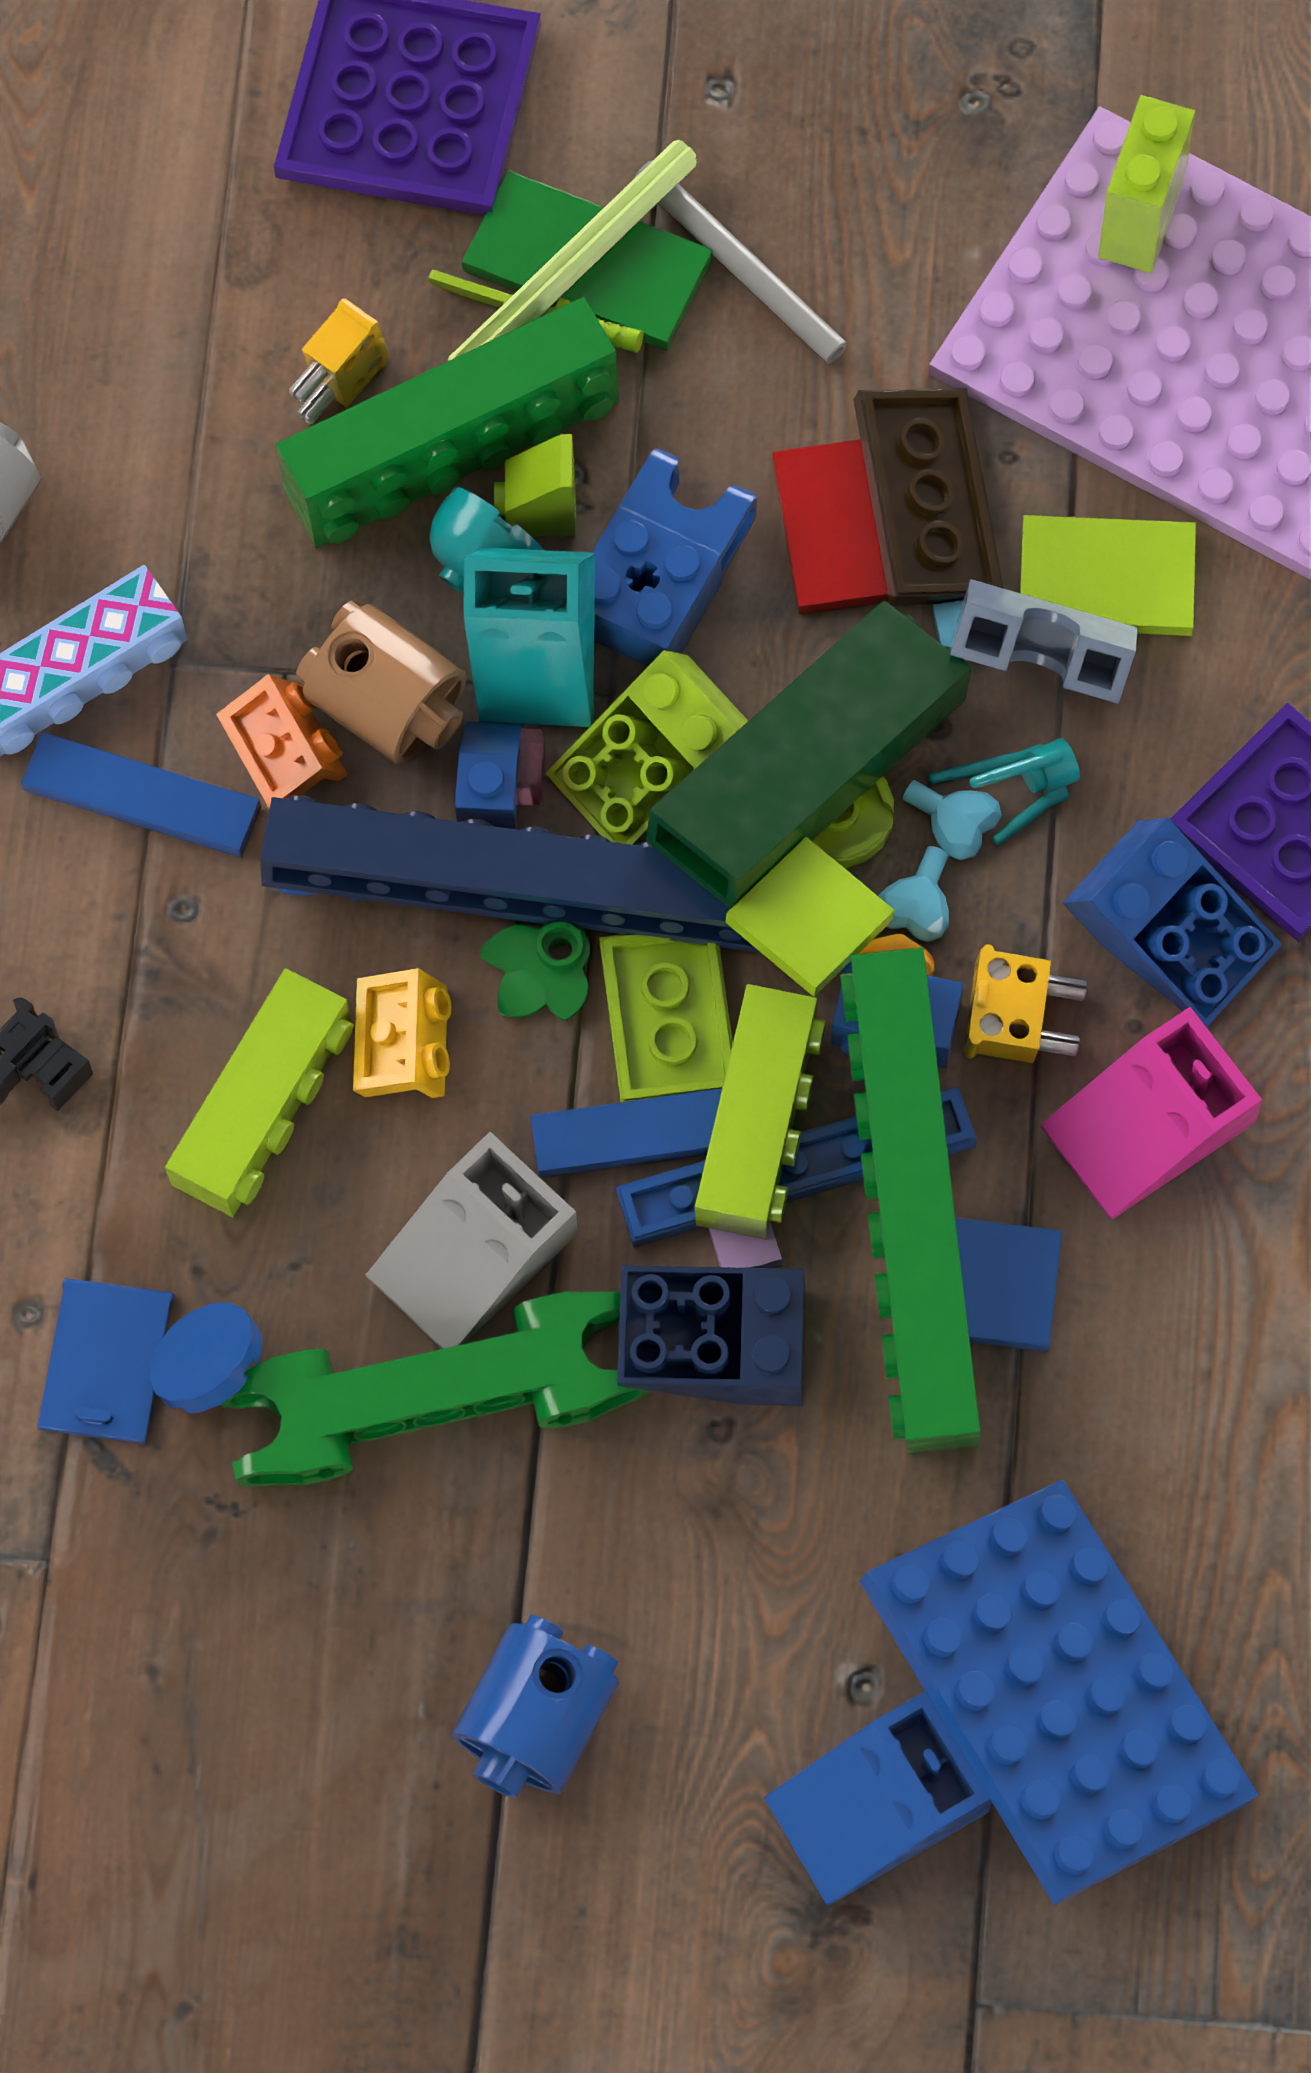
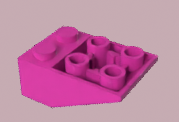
M1189 1007L1142 1038L1045 1120L1040 1128L1112 1221L1255 1124L1262 1099L1193 1009Z

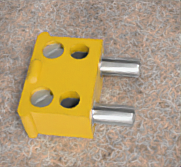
M346 298L338 303L336 310L302 348L308 368L289 389L293 398L304 403L298 410V415L306 423L313 424L333 399L348 408L376 373L385 367L389 361L390 356L379 323Z
M985 945L979 952L974 968L963 1046L965 1056L973 1058L976 1054L1027 1063L1034 1062L1039 1050L1076 1056L1080 1048V1038L1078 1036L1042 1030L1046 996L1050 995L1083 1001L1087 994V982L1049 975L1051 960L994 951L992 945ZM1019 978H1023L1027 980L1029 983H1024L1021 980H1019ZM1011 1033L1018 1034L1022 1039L1013 1037Z

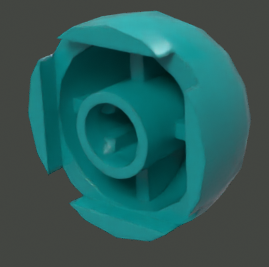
M457 487L445 498L432 520L429 538L434 557L444 567L439 574V578L464 596V558L480 548L543 550V548L520 526L516 524L514 527H511L500 518L499 514L501 512L475 494Z

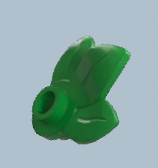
M552 922L539 930L524 925H513L493 935L484 943L479 951V956L482 960L505 972L498 992V1010L503 1017L526 1018L538 1013L547 1005L557 1018L566 1022L582 1008L586 1001L589 986L583 969L590 957L589 940L582 929L576 928L568 922ZM557 945H566L572 950L571 954L562 960L553 958L550 955V951Z

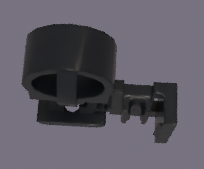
M16 998L13 1002L17 1012L0 1029V1105L5 1101L9 1092L21 1081L18 1069L25 1081L33 1077L36 1082L44 1085L41 1088L42 1093L48 1097L51 1107L59 1111L93 1075L90 1062L59 1039L54 1020L44 1012L38 1016L32 1003L24 998Z

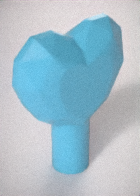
M913 780L903 795L904 801L931 816L932 832L937 843L949 856L958 860L975 857L982 847V834L994 828L1002 817L999 802L985 792L973 790L956 791L942 796L920 782Z
M928 846L915 876L897 880L878 895L895 910L894 918L886 926L887 928H906L914 938L927 943L943 936L949 926V910L946 897L937 883L949 857L946 851L935 846Z

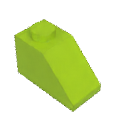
M560 434L505 460V482L494 483V507L501 512L499 516H505L506 522L511 527L517 524L531 537L576 536V477L572 434Z

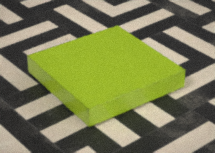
M805 837L726 913L725 923L815 997L851 961V955L859 954L893 920L895 910L808 837Z

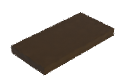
M967 388L858 390L853 401L890 605L941 604L964 600L970 579L1004 589Z

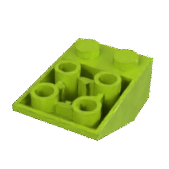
M663 650L545 774L602 837L614 843L638 845L647 838L649 810L745 725L748 720L688 655Z

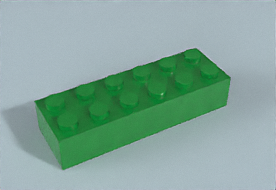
M581 297L276 443L275 446L285 494L315 548L328 542L331 544L344 542L355 535L359 527L378 518L390 519L404 512L411 502L430 493L438 495L448 492L465 476L480 469H495L503 465L505 460L509 459L517 451L532 444L537 446L560 435L563 429L582 420L594 421L606 415L613 405L619 403L616 350L586 298Z

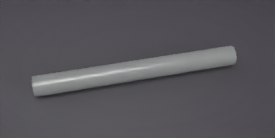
M653 160L644 164L637 172L636 176L639 175ZM677 184L658 202L703 246L712 249L713 255L824 361L831 364L844 353L848 343L682 186Z

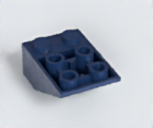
M621 1266L617 1385L741 1405L803 1406L806 1298L804 1269Z

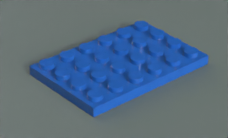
M1063 1479L869 1570L859 1581L1054 1906L1247 1806L1259 1796Z

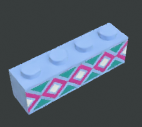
M145 565L137 568L0 653V756L20 752L33 741L34 735L53 723L63 724L70 721L80 713L85 703L103 692L110 694L118 691L131 680L132 674L151 662L161 663L168 660L177 653L181 644L188 640L182 616Z

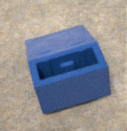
M1169 818L1138 820L1062 902L1102 947L1182 1012L1191 1007L1206 1027L1209 1026L1282 945Z
M925 1691L874 1720L764 1797L827 1907L989 1813L991 1806L989 1796Z

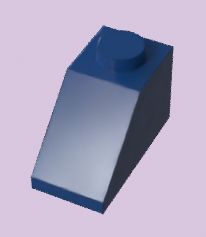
M466 721L458 758L455 797L457 822H463L467 819H480L491 823L494 827L517 829L524 724Z

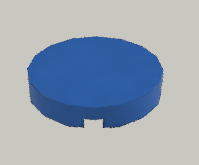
M211 1303L193 1310L176 1322L157 1344L149 1362V1382L155 1394L166 1406L173 1410L175 1408H183L186 1413H200L221 1405L236 1394L249 1379L244 1373L249 1368L251 1361L257 1366L262 1354L263 1335L252 1317L243 1308L232 1303Z

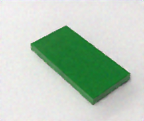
M508 170L497 191L493 211H487L461 262L462 271L517 292L604 207ZM638 221L559 298L569 300L571 303L581 297H585L598 319L604 320V322L609 321L619 324L621 327L626 326V328L630 327L641 330L644 334L643 342L667 351L713 259V250ZM559 298L551 306L556 307Z

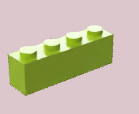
M287 968L283 970L165 1165L171 1186L232 1218L241 1203L249 1205L254 1200L264 1180V1173L260 1171L272 1152L279 1155L284 1150L294 1130V1123L291 1122L301 1103L309 1105L316 1097L324 1079V1073L320 1071L330 1054L339 1055L351 1037L354 1024L350 1022L351 1015L347 999Z
M751 984L746 985L695 1204L696 1226L767 1240L771 1221L782 1222L788 1197V1187L779 1186L783 1166H795L801 1131L792 1130L796 1109L805 1111L808 1109L814 1076L805 1074L809 1054L820 1055L826 1029V1020L817 1019V998Z

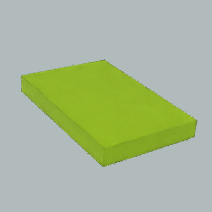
M1023 515L1020 594L1137 627V634L1192 636L1194 625L1196 522Z
M622 934L599 937L620 1103L723 1088L733 1040L719 945L707 943L706 946L669 941L670 938Z

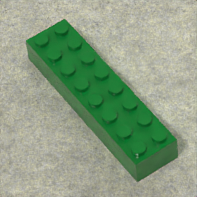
M924 947L851 955L852 973L841 974L846 1023L858 1021L859 1033L847 1034L852 1081L865 1080L866 1092L854 1093L859 1140L871 1139L873 1152L861 1153L866 1200L878 1199L879 1212L868 1214L873 1259L885 1258L886 1273L875 1274L879 1318H892L893 1334L881 1335L886 1379L899 1378L900 1395L888 1396L893 1440L906 1439L907 1454L980 1446L979 1416Z

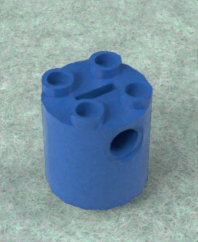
M530 1615L526 1623L509 1624L451 1733L453 1740L480 1759L472 1775L484 1785L511 1798L518 1797L524 1783L552 1794H561L619 1684L618 1678L613 1674L618 1664L614 1657L591 1645H585L581 1651L560 1640L564 1632L555 1624L536 1615ZM545 1669L557 1676L561 1687L560 1693L550 1692L543 1687L539 1680V1670Z

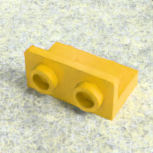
M419 968L357 978L354 1092L363 1097H372L417 1089L431 1098L443 1097L445 1095V1077L450 1069V1059L446 1049L447 1020L450 1018L452 1010L451 999L445 984Z

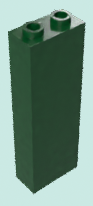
M883 600L649 810L646 842L731 909L805 837H808L811 841L816 838L965 701L972 667L966 664L964 659L950 655L951 647L943 646L923 631L919 623L912 616L900 613Z

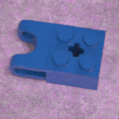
M659 448L654 449L645 461L592 553H595L594 641L646 667L663 650L682 654L720 588L722 577L747 536L757 513V494L737 485L730 486L724 495L711 507L700 510L683 507L673 498L679 485V470L677 467L679 458Z

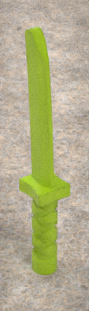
M432 270L428 277V281L436 287L500 308L513 296L436 270ZM559 298L556 307H549L540 317L569 304L570 301ZM598 319L613 346L638 353L643 342V331L630 327L626 328V326L621 327L619 324L609 321L604 322V320Z

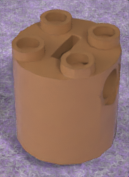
M353 601L343 605L332 621L331 628L334 631L320 649L314 647L308 651L297 668L296 675L305 681L303 686L304 698L395 764L404 765L414 760L428 746L435 750L442 748L455 734L463 718V712L457 708V705L463 695L467 681L466 671L377 607L370 604L360 607Z

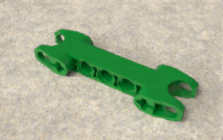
M565 1291L527 1300L513 1309L516 1333L333 1373L329 1352L324 1349H308L271 1357L259 1365L246 1370L244 1374L249 1379L245 1382L244 1386L221 1404L222 1408H268L281 1418L280 1432L272 1444L232 1462L238 1487L268 1485L304 1486L338 1478L353 1469L349 1445L534 1404L538 1425L541 1428H560L593 1421L616 1408L649 1395V1390L618 1386V1370L600 1369L589 1362L584 1353V1347L593 1334L619 1323L620 1291Z

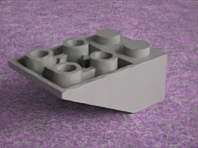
M489 1132L447 1172L366 1273V1278L441 1349L466 1344L578 1234L576 1211L495 1135Z

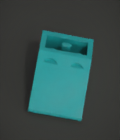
M480 548L464 558V623L479 721L590 727L594 723L595 553Z

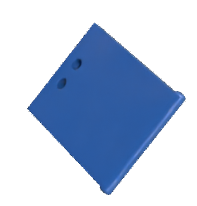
M65 1278L62 1283L63 1294L37 1427L39 1430L146 1444L155 1392L149 1382V1362L157 1344L167 1332L171 1305L174 1303L175 1294L173 1292ZM111 1417H112V1421H111L110 1423H108V1424H105V1423H104V1422L110 1421V1419H111Z

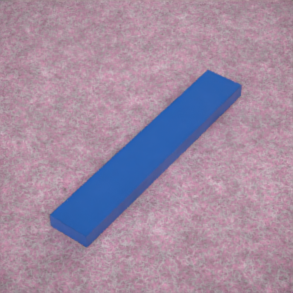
M956 1086L941 1091L948 1155L976 1147L977 1139L959 1087ZM857 1116L801 1132L795 1166H783L779 1186L788 1187L787 1202L864 1180L861 1153L873 1152L871 1139L859 1140ZM705 1161L616 1187V1195L633 1248L702 1228L701 1226H696L695 1204Z

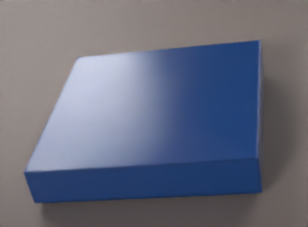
M955 1218L970 1343L1048 1352L1062 1231Z

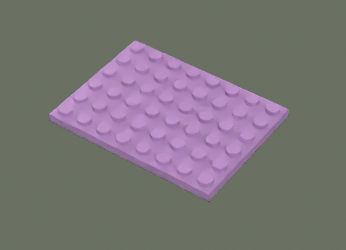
M1099 106L929 364V375L953 388H967L969 397L1311 580V216L1189 153L1185 180L1152 274L1098 258L1106 191L1131 123Z

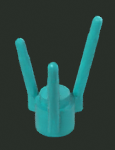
M1058 738L1047 744L1042 745L1039 743L1022 751L932 772L928 775V781L931 784L977 775L972 777L969 783L971 787L978 788L1022 774L1025 784L1032 793L1042 791L1044 795L992 837L995 845H1001L1049 807L1068 799L1069 794L1066 786L1079 781L1080 770L1069 744L1063 738Z

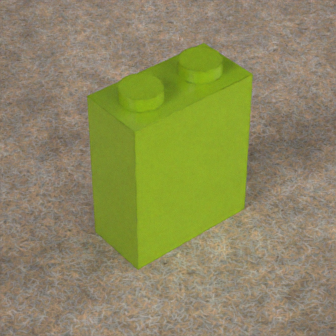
M1140 95L1106 191L1098 258L1152 274L1185 180L1196 110Z

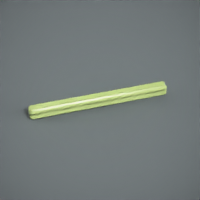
M673 141L449 356L448 361L539 318L696 166L695 152L683 141Z

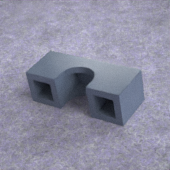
M970 579L955 626L950 655L1003 671H1007L1008 664L1011 661H1028L1040 664L1055 671L1062 677L1063 688L1119 704L1136 653L1137 627Z

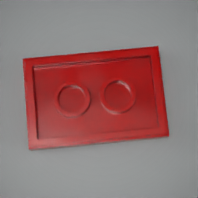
M861 440L772 452V462L799 615L878 604L883 600L889 602Z

